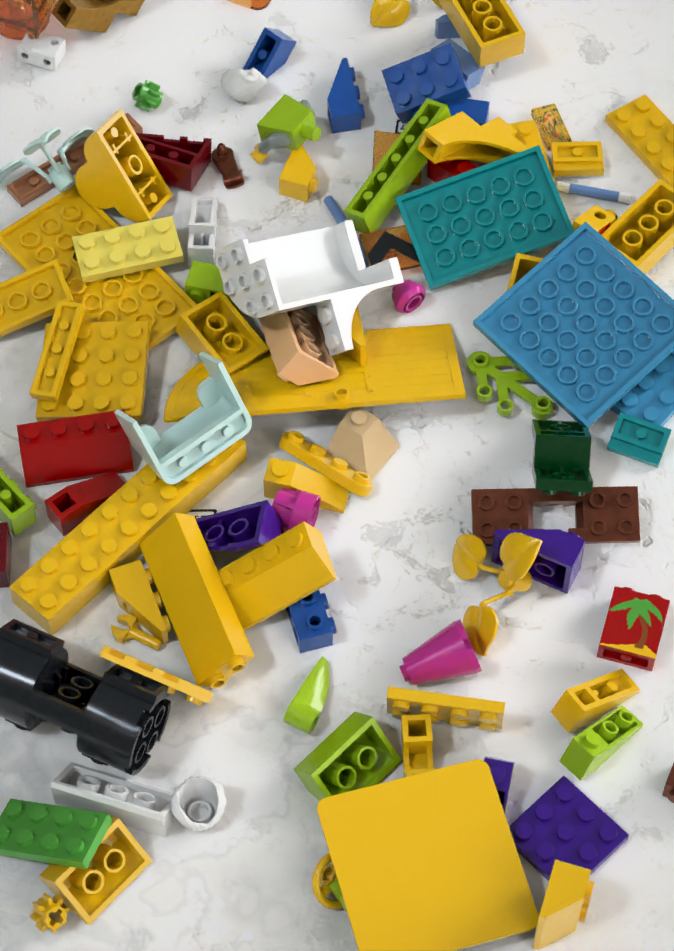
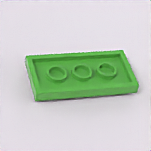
M10 799L0 816V855L87 869L113 820L109 813Z

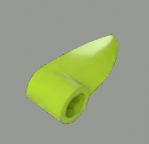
M323 656L302 684L283 718V722L307 734H311L314 730L329 690L328 661Z

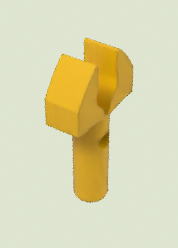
M131 614L117 616V622L127 626L129 630H120L111 625L114 639L122 645L129 639H134L154 650H159L162 645L161 640L137 629V617Z

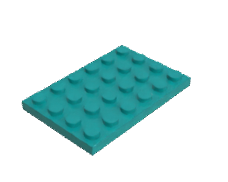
M539 145L395 198L430 291L514 261L516 253L530 255L558 245L574 232Z

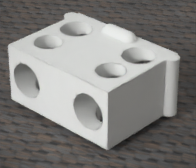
M29 29L20 44L16 45L19 61L52 71L58 70L57 66L66 54L65 39L33 29Z

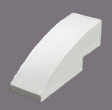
M218 197L192 198L187 247L188 265H192L193 260L214 264Z

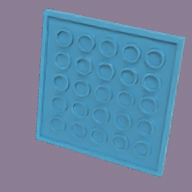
M585 221L473 321V326L580 425L588 426L589 429L674 351V300Z

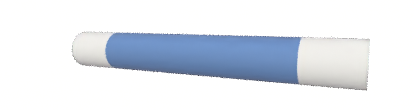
M562 181L557 182V189L560 192L631 204L632 194Z

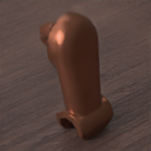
M219 143L217 148L212 151L211 156L213 163L222 175L225 188L233 189L242 186L245 182L242 170L238 169L233 150L226 147L223 143Z

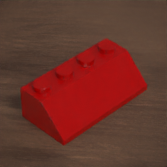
M115 411L17 425L26 488L95 478L114 471L117 474L134 472L130 441L115 416Z

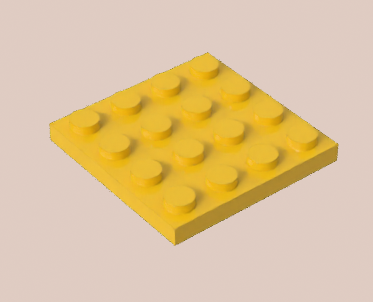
M81 322L58 401L37 399L35 417L37 421L62 419L116 411L118 409H125V414L135 420H143L151 331L150 322ZM46 323L45 325L44 344L51 323Z

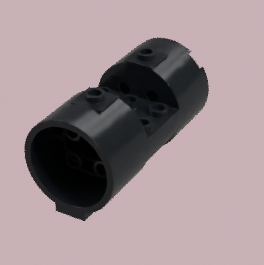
M12 619L0 628V717L5 718L6 721L14 724L18 729L28 731L33 730L42 722L53 723L66 733L77 734V750L82 755L90 758L94 763L112 766L132 776L138 774L151 758V755L147 753L152 750L156 741H160L171 707V701L167 699L169 696L167 693L169 686L119 664H115L104 673L103 677H100L68 663V652L63 648L64 640L16 619Z

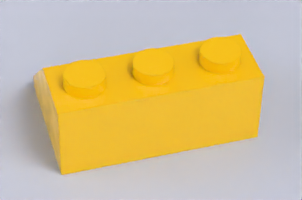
M112 815L110 817L113 821L87 869L50 864L39 875L53 894H58L64 899L63 903L88 925L152 862V859L121 820Z
M555 859L539 914L532 949L539 950L575 932L578 921L584 923L595 883L589 881L590 869Z

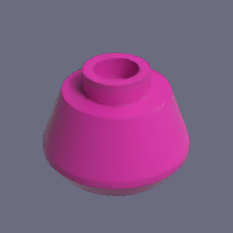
M405 280L403 283L392 288L391 297L399 313L414 311L425 298V288L411 280Z

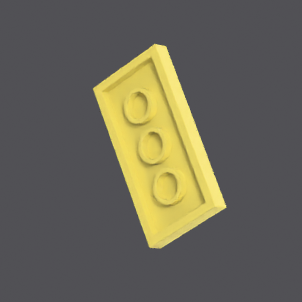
M172 216L72 237L83 283L184 262L183 252Z

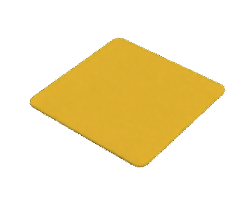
M475 759L329 796L319 801L317 814L358 951H456L530 931L537 926L539 915L489 766L483 760Z

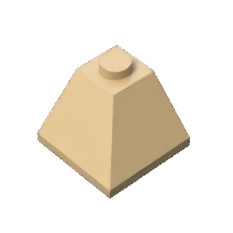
M353 407L339 423L326 453L334 458L337 457L345 460L350 468L366 473L372 481L398 450L399 444L378 417L362 407Z

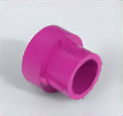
M285 488L279 490L274 498L272 507L283 521L282 533L302 522H306L314 527L320 508V495L298 489L296 491Z

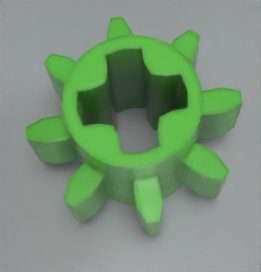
M145 80L144 84L138 83L132 93V98L136 100L134 106L147 112L151 108L157 109L163 99V94L159 91L161 86L149 80Z

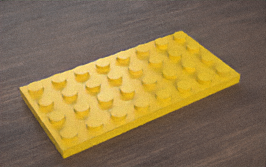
M76 184L0 231V247L24 272L57 259L76 303H83L86 308L82 322L149 321L151 325L149 350L176 333L179 315L197 305L160 267L83 283L72 237L119 226L102 209L86 202L78 192Z

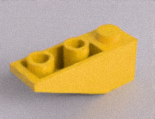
M137 560L109 569L111 586L119 607L127 614L137 617L138 623L155 638L161 640L162 644L169 643L167 632L171 631L170 622L167 615L162 616L159 608L163 606L158 591L153 592L150 585L154 584L149 568L144 569L141 560Z

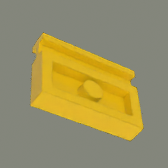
M601 141L551 143L553 177L604 175Z

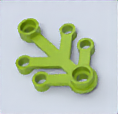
M483 351L473 352L469 355L467 368L477 378L476 398L479 401L487 402L492 398V387L487 383L488 375L496 381L498 395L497 413L500 416L507 417L513 412V402L509 399L508 390H510L532 406L531 413L536 419L546 420L551 417L553 402L546 396H536L518 383L532 381L523 371L502 372L496 368L512 366L518 369L507 356L491 357ZM486 391L488 392V394L483 395L480 392ZM501 406H508L509 409H502Z

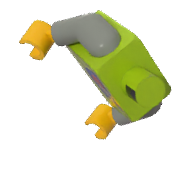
M284 94L257 123L261 142L257 143L254 147L255 150L250 153V156L257 164L263 162L268 157V152L272 149L288 148L296 150L307 139L316 142L320 138L321 129L316 126L315 112L307 100L298 102Z

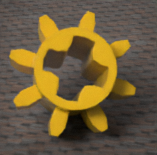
M43 893L42 898L32 903L34 905L33 913L29 916L37 922L36 927L42 932L48 927L55 933L57 928L67 924L66 913L70 911V908L62 904L64 899L58 894L51 898L46 893Z

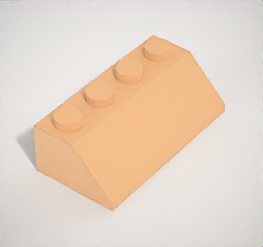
M300 308L258 318L261 324L260 328L264 333L266 344L271 353V359L277 370L276 373L285 382L291 381L300 386L333 379L339 375L333 357L330 356L328 347L325 344V336L315 314Z

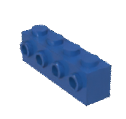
M319 590L286 608L300 653L333 645V634L337 633L333 617L328 618L326 610L329 609L326 594H320Z

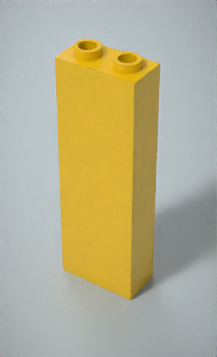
M174 512L144 539L139 546L197 686L215 689L225 685L228 678L234 673L243 670L246 666L245 664L255 656L195 517Z

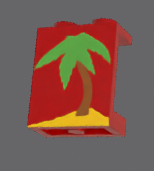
M615 586L600 639L597 657L652 672L670 600L656 594L648 595L636 592L629 587L621 588Z

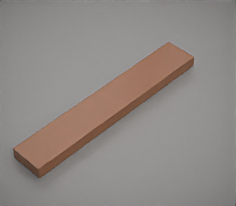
M126 113L125 116L135 133H143L142 127ZM85 141L65 152L68 165L72 169L70 171L72 175H75L78 169L87 161L84 155ZM61 155L53 157L56 163L61 162L63 165ZM48 160L38 167L49 175L48 169L52 165ZM35 170L30 171L6 186L7 192L21 207L55 187L54 183L49 184Z

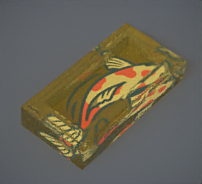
M555 103L531 110V116L535 120L547 151L551 150L552 142L572 141Z

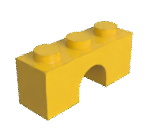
M431 714L401 715L404 777L435 770L433 766Z

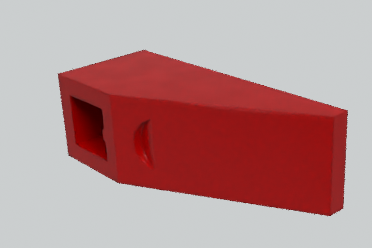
M114 471L69 485L45 500L48 518L60 533L65 536L121 488L125 482Z

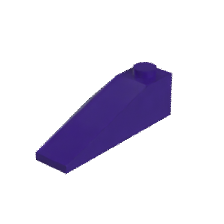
M268 500L196 518L208 549L217 551H240L260 547L281 534L283 521Z

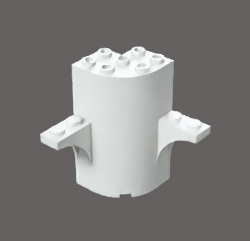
M353 220L344 221L332 227L248 243L247 238H243L214 251L216 265L219 268L223 281V290L243 313L251 317L261 318L316 305L318 319L321 322L325 344L328 347L330 356L354 349L351 326L355 309L361 299L368 293L388 289L404 282L397 257L384 260L366 268Z

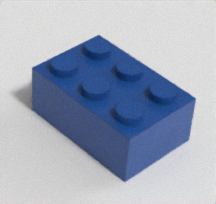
M451 43L381 70L395 113L402 124L412 119V111L419 110L427 98L444 104L471 97L457 53Z

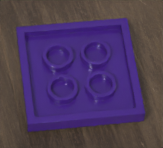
M564 775L509 826L517 852L548 881L555 859L590 869L592 874L629 837L618 824Z

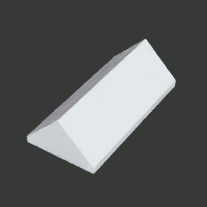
M71 762L51 783L54 802L57 805L109 813V815L119 818L125 826L166 838L174 818L169 804L171 803L173 793Z

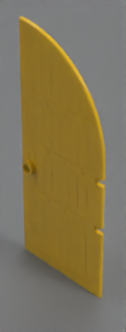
M450 323L366 330V335H364L366 366L361 367L346 352L333 355L332 357L339 375L329 380L300 386L291 381L285 382L276 373L277 370L271 359L270 350L229 375L250 416L328 409L344 410L353 407L466 398ZM202 361L191 368L172 389L165 405L164 422H179L201 406L197 398V388L203 380L209 377Z

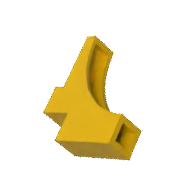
M461 111L425 129L417 150L434 164L447 160L460 159L491 163L529 148L515 138L517 131L500 117L480 126Z

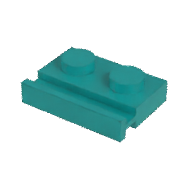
M620 412L607 445V450L658 468L671 435V429Z

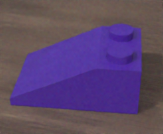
M560 529L495 531L491 562L503 566L504 563L500 558V548L508 534L517 532L542 540V544L529 569L531 578L568 594L581 568L586 540L581 539L575 533L565 532Z

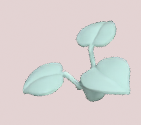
M57 127L47 131L40 138L30 142L23 149V153L31 155L41 148L52 165L48 169L50 174L45 173L25 157L20 160L16 159L0 169V183L22 165H28L43 176L49 184L54 183L60 193L68 190L75 184V178L70 172L72 169L68 165L65 152L86 141L94 130L90 127H85L63 143L57 150L58 155H61L63 165L61 162L56 163L45 147L47 143L61 133V130Z

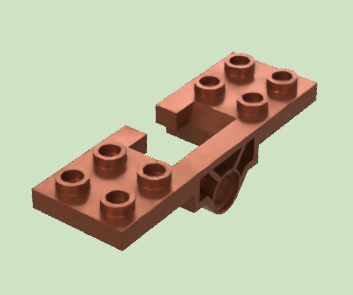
M638 486L593 487L592 493L586 492L585 496L569 495V491H557L555 495H546L540 493V490L535 488L471 489L472 534L479 537L485 546H493L496 530L533 529V506L541 508L542 506L563 505V507L575 505L576 528H569L568 532L575 533L581 539L586 540L585 544L639 543Z

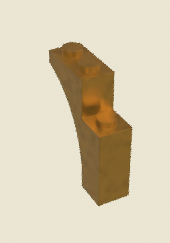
M59 0L52 14L65 28L106 33L116 13L136 16L145 0Z

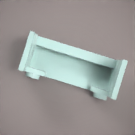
M203 351L198 355L209 377L203 380L197 388V398L201 406L172 427L158 435L152 426L148 424L139 425L135 419L119 409L114 412L132 446L156 475L168 484H176L248 434L252 427L251 416L223 362Z

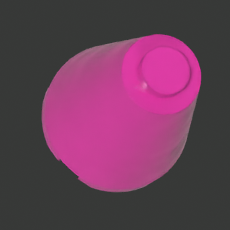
M460 619L453 621L402 658L404 664L399 666L405 682L411 680L413 685L473 675L482 671Z

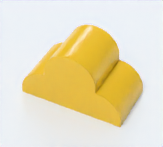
M122 109L114 112L85 141L84 155L87 161L76 172L75 183L82 198L92 206L100 209L115 207L125 218L134 222H145L150 220L173 196Z

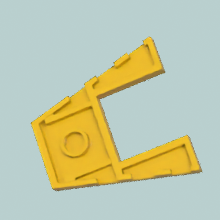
M104 645L100 653V657L169 686L167 692L173 695L176 690L187 694L185 700L201 706L203 701L209 704L213 695L211 691Z

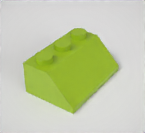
M354 712L293 770L307 790L320 801L329 796L377 785L402 760L373 716Z

